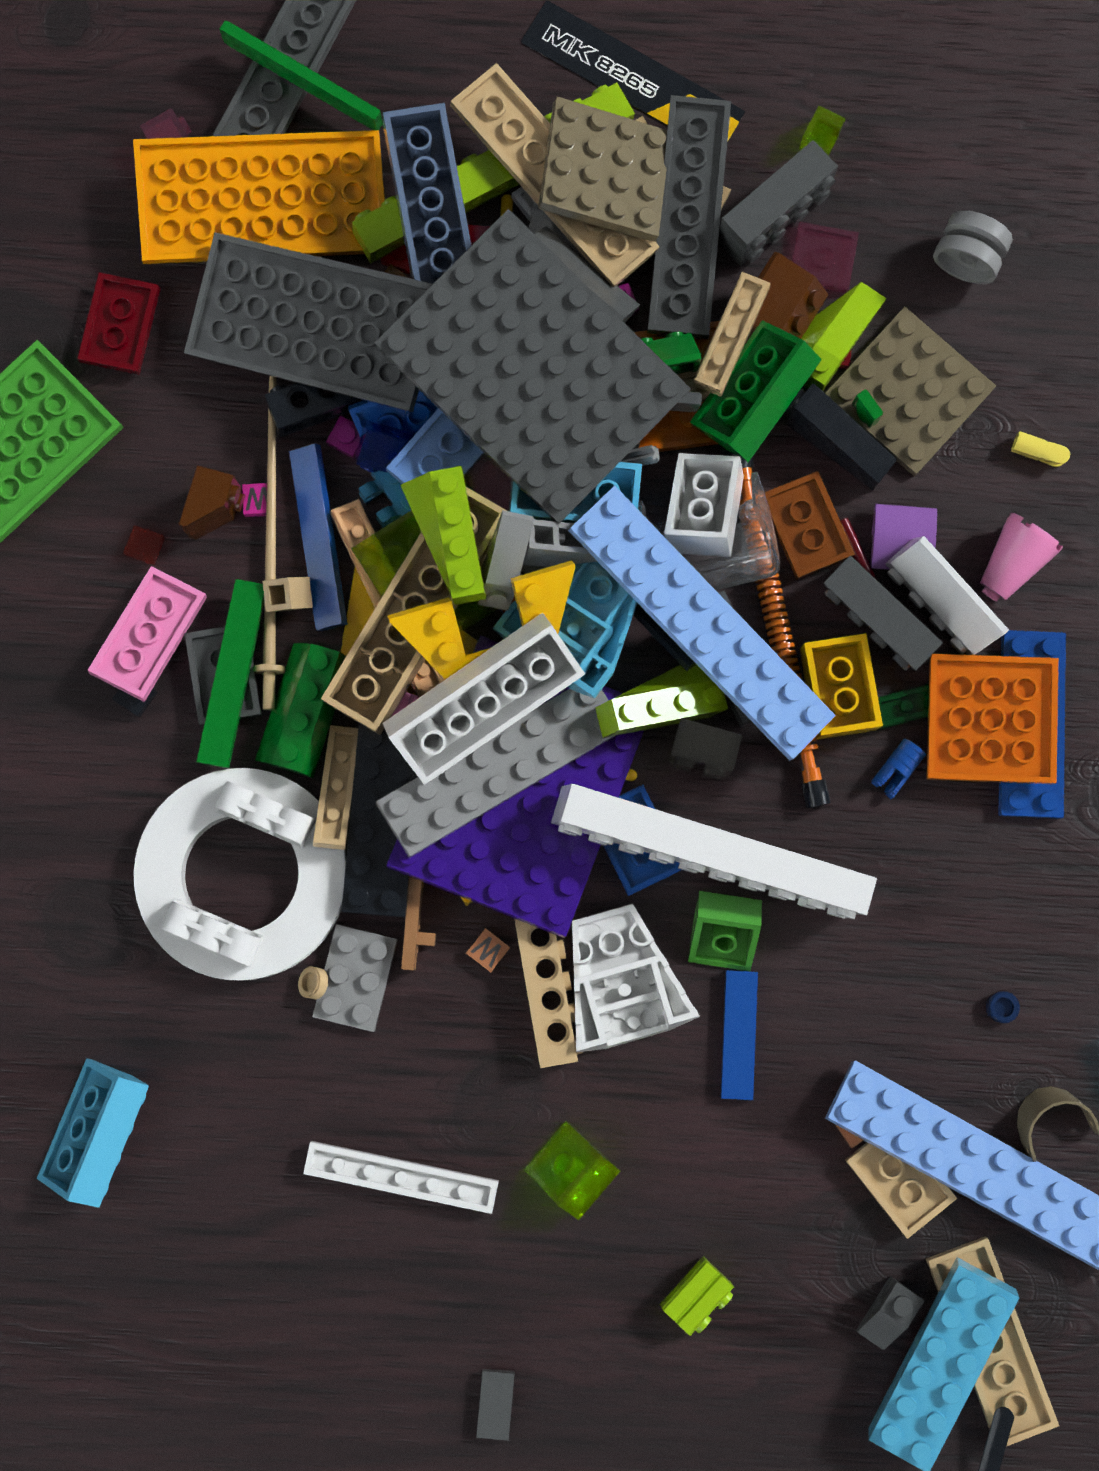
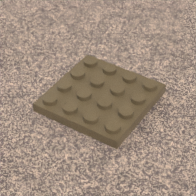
M557 96L552 107L538 209L644 240L656 241L659 237L667 171L664 165L667 130Z
M904 307L825 394L915 477L995 389L996 385L910 310ZM864 389L868 390L883 411L879 422L871 428L859 419L855 408L852 406L856 395Z

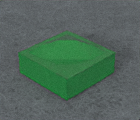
M864 389L854 398L852 406L855 408L859 419L869 428L877 424L883 415V411L868 390Z

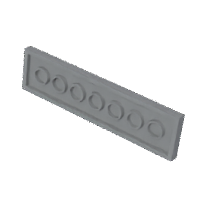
M568 689L531 711L426 785L417 777L376 801V805L407 856L411 858L615 737H602L595 707L609 700L602 690L596 698H592Z

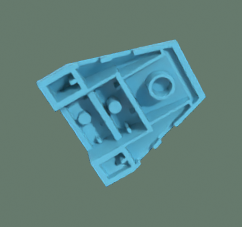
M599 562L575 564V571L558 633L585 673L584 676L573 682L568 688L592 698H596L614 674L637 606V602ZM516 601L510 605L509 610L505 611L493 627V630L503 639L522 627Z

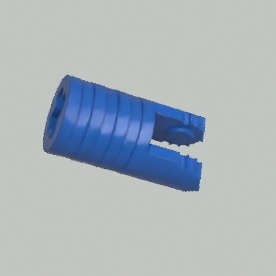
M903 738L871 780L872 784L876 787L882 786L895 773V776L884 791L889 799L894 798L925 758L926 753L910 740Z

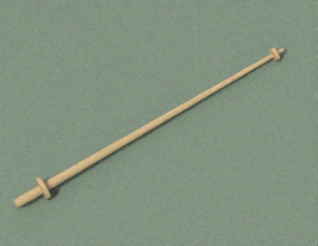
M269 376L270 391L276 387V377ZM268 409L265 580L276 579V427ZM264 602L263 664L255 665L254 673L263 675L262 709L275 710V675L284 674L285 666L276 664V612H266Z

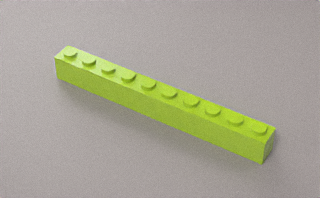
M618 83L609 87L602 85L593 91L592 96L581 100V98L574 100V102L629 119H633L635 115ZM552 112L544 116L549 123L551 122ZM488 148V151L478 156L477 154L467 156L462 160L461 165L457 166L465 213L520 185ZM396 195L387 198L381 204V207L372 212L368 209L359 213L355 217V221L352 222L353 234L361 245L370 264L405 245Z

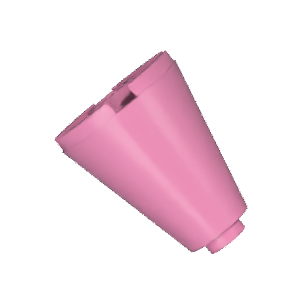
M1010 513L1007 517L980 581V584L984 586L981 592L996 602L999 598L1007 600L1063 548V546L1058 545L1059 542L1034 523H1026L1025 525L1021 523L1024 518L1015 513Z

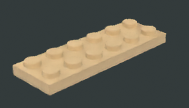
M987 1237L979 1238L926 1258L938 1292L956 1257L1005 1283ZM1014 1308L974 1385L989 1429L996 1409L1007 1407L1013 1412L1014 1421L1007 1446L1059 1426Z

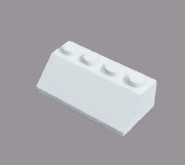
M925 536L913 538L885 563L890 569L887 572L889 577L897 585L900 586L903 583L911 592L908 595L910 600L918 608L921 609L924 606L932 615L929 617L930 622L939 631L946 630L952 637L949 642L960 654L966 652L967 655H975L1009 631Z

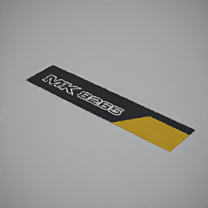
M546 0L521 40L522 44L599 87L602 85L609 87L618 83L629 104L668 125L671 95L725 100ZM732 103L728 140L746 112Z

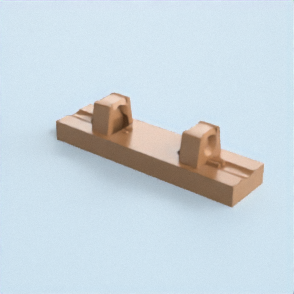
M410 876L401 966L403 970H416L419 945L435 946L436 943L435 933L419 932L424 884L423 881Z

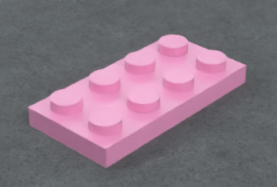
M151 566L88 668L89 674L145 702L183 639L184 633L187 632L207 598L206 593Z

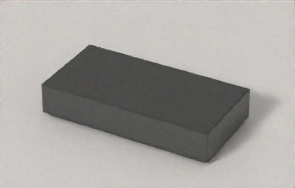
M482 1370L476 1438L509 1441L515 1371Z

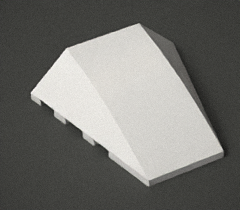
M633 904L572 921L576 1052L611 1048L667 1032L700 1017Z

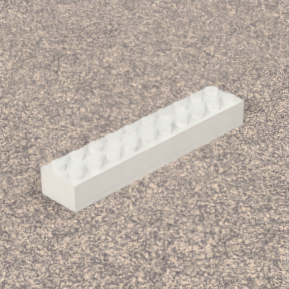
M576 784L561 787L551 821L552 824L559 826L558 831L571 836H581L582 833L588 834V841L605 846L607 844L612 845L614 842L620 844L618 850L637 855V853L643 855L644 852L650 853L648 859L663 864H674V861L680 863L679 869L692 873L708 871L710 872L709 878L726 883L727 881L735 883V880H738V887L755 892L757 890L765 892V889L769 890L768 896L784 901L786 899L791 901L799 899L797 903L799 906L816 910V908L820 910L828 908L827 914L843 919L845 917L855 919L856 915L868 914L877 878Z

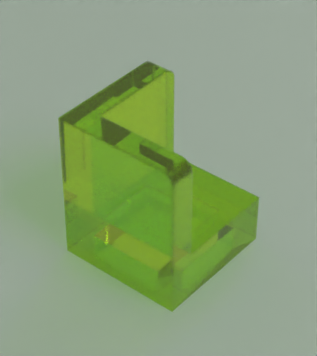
M818 106L803 135L799 149L802 150L814 140L829 156L842 131L846 118Z

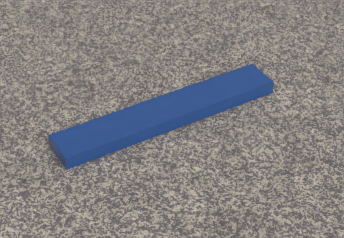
M314 443L289 451L307 574L310 577L316 631H325L348 625L321 445Z

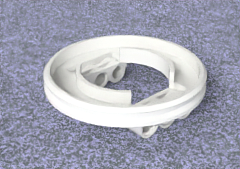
M233 768L208 773L188 782L171 794L158 807L144 829L138 844L134 864L136 901L146 927L158 944L182 965L206 976L224 980H254L269 977L295 966L315 951L330 933L341 912L346 867L345 850L313 847L319 801L303 787L281 775L250 768ZM230 818L291 843L298 862V883L290 904L276 920L254 931L193 906L186 887V864L194 844L209 828Z

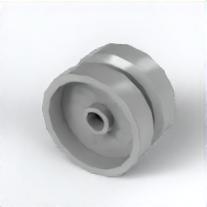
M957 211L952 213L944 230L945 236L941 237L933 258L942 270L958 279L974 284L992 283L1002 266L1001 259L1006 256L1013 241L1012 234L1002 223L985 214L974 211Z

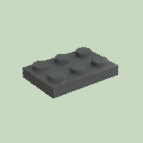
M225 626L184 633L200 726L205 724ZM253 658L240 719L262 716Z

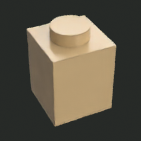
M287 577L262 581L266 612L313 608L310 577Z

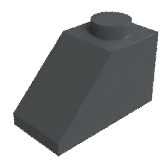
M890 1276L856 1329V1332L885 1350L909 1327L925 1300Z

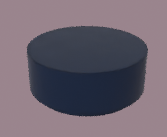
M995 992L989 996L986 1002L988 1016L998 1023L1012 1022L1020 1011L1018 999L1010 992Z

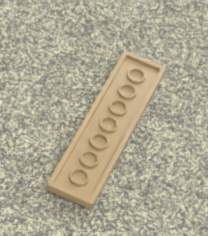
M496 63L452 99L450 106L539 206L550 123ZM544 211L585 259L613 287L620 284L659 249V245L655 241L644 240Z

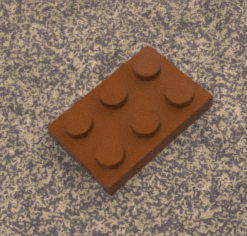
M818 471L761 494L764 507L796 580L855 555Z

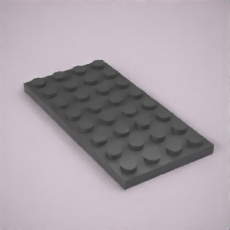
M214 232L184 353L197 358L413 412L419 389L374 346V343L433 284Z

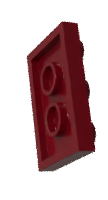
M99 272L77 358L79 362L140 375L160 293L159 285Z

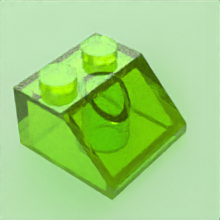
M566 1121L524 1169L559 1207L578 1221L620 1172L601 1151Z

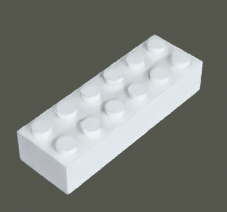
M542 612L383 722V726L389 739L423 784L426 785L584 676L585 673Z

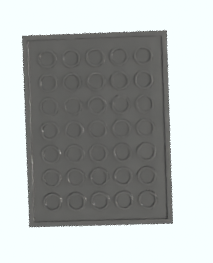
M509 209L374 343V346L558 524L580 504L691 389Z

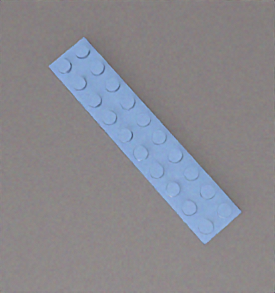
M616 486L609 490L568 530L789 761L793 760L836 716Z
M856 1060L851 1062L825 1119L1099 1270V1195L1040 1162H1033L1031 1157Z

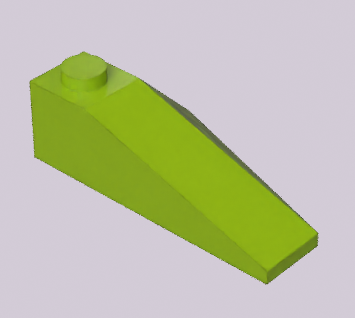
M860 282L814 317L801 339L822 360L803 385L805 388L809 389L812 384H815L822 391L825 389L887 298L863 282Z

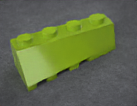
M462 466L430 471L401 484L400 486L454 605L485 600L486 594Z
M697 664L689 671H686L679 665L595 707L603 738L709 718L728 709L724 692Z

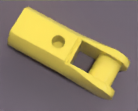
M1021 431L1016 434L1011 448V452L1037 461L1039 460L1053 467L1062 466L1070 458V451L1067 447L1047 442V440Z

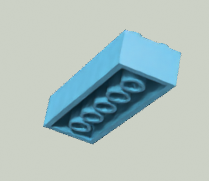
M956 1257L868 1428L869 1441L923 1471L931 1470L1019 1300V1295L1014 1287Z

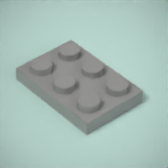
M336 924L324 969L328 975V987L325 994L316 1000L312 1017L375 1032L398 939Z

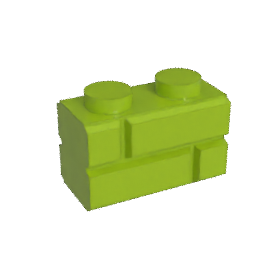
M703 1256L660 1303V1306L673 1321L691 1336L694 1331L701 1333L711 1321L709 1315L717 1306L722 1309L733 1297L730 1291L734 1286Z

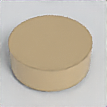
M313 966L305 968L298 981L300 994L305 998L314 1000L321 998L325 994L328 987L326 971Z

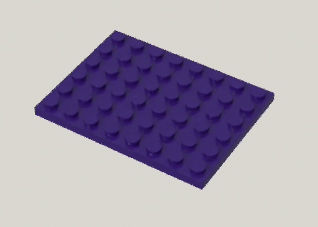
M480 635L473 653L491 648L499 642ZM606 686L602 688L608 700L623 694ZM566 687L565 689H563L562 691H560L558 694H556L555 696H553V697L550 698L549 700L553 699L554 697L560 695L561 693L565 692L566 690H568V689H570V688ZM644 730L616 735L411 858L407 856L397 839L386 867L565 938L601 845L588 841V834L582 833L581 836H571L558 831L559 826L551 823L561 787L576 784L619 798Z

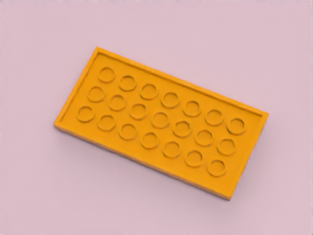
M379 130L133 139L143 264L207 261L214 232L313 256L365 254L353 234L352 222L355 221V217L359 213L368 209L372 212L381 207V204L385 201Z

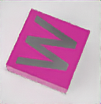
M267 483L242 484V492L245 494L243 502L244 516H266Z

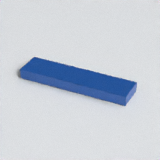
M725 970L721 1099L753 1100L758 972Z

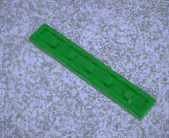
M223 22L219 30L224 44L371 130H379L383 125L381 112L378 108L231 22Z
M235 579L197 763L227 769L230 767L265 602L263 584Z

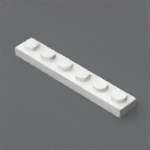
M315 1141L310 1142L303 1174L490 1214L493 1211L499 1180Z

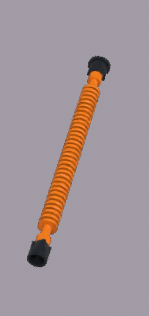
M725 448L722 449L724 456H736ZM751 458L749 462L741 459L744 479L741 491L743 499L739 503L740 515H743L741 517V521L744 523L742 525L743 530H747L744 532L745 538H748L746 540L749 546L748 552L753 553L749 555L750 561H754L751 565L752 568H757L753 570L754 576H758L755 578V583L759 584L756 588L757 591H763L758 594L759 599H764L760 601L761 607H765L762 609V614H769L763 617L764 622H770L765 624L766 630H771L767 632V636L769 638L774 637L769 640V645H776L771 647V649L796 673L800 671V666H793L798 664L799 661L798 658H791L796 656L797 652L796 650H790L795 648L794 642L788 643L793 640V635H786L792 631L791 627H785L790 624L789 619H784L788 617L787 611H783L786 609V604H779L785 600L784 596H779L783 594L782 588H778L781 586V582L777 580L779 579V574L773 573L778 569L777 565H773L776 563L775 557H772L774 555L773 550H768L772 548V543L768 542L771 538L767 534L769 532L768 527H766L767 521L763 519L765 518V512L762 511L764 509L763 504H759L762 502L761 496H754L751 483L754 481L751 469L754 468L753 459ZM801 673L796 674L800 679H802ZM816 736L813 738L811 742L817 741ZM811 742L800 752L804 770L801 771L804 784H801L806 809L831 803L826 780L822 779L820 767L816 768L813 750L818 749V745H811Z

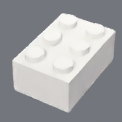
M678 453L664 536L680 554L731 557L744 479L740 456Z

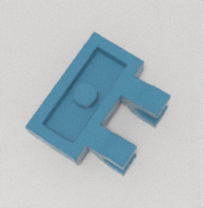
M395 457L371 472L375 481H370L358 488L359 496L366 505L382 493L391 502V506H387L376 513V520L382 529L387 528L400 517L405 524L415 519L400 486L401 483L386 471V467Z

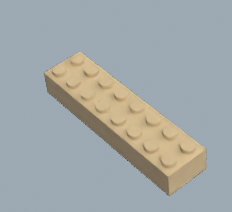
M466 487L481 567L502 510H507ZM422 532L321 697L328 705L379 735L384 729L383 722L391 718L425 661V658L389 622L387 615L447 597L451 599L454 611L458 606L454 605Z

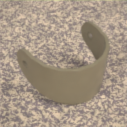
M1053 1086L1038 1088L1025 1097L1018 1110L1017 1128L1020 1141L1027 1156L1031 1157L1033 1162L1037 1161L1031 1139L1034 1124L1044 1112L1053 1106L1062 1104L1079 1105L1090 1128L1095 1135H1099V1124L1092 1111L1065 1089Z

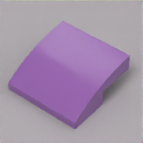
M875 503L871 533L873 535L870 558L871 568L890 570L885 563L913 538L925 536L936 547L937 508Z

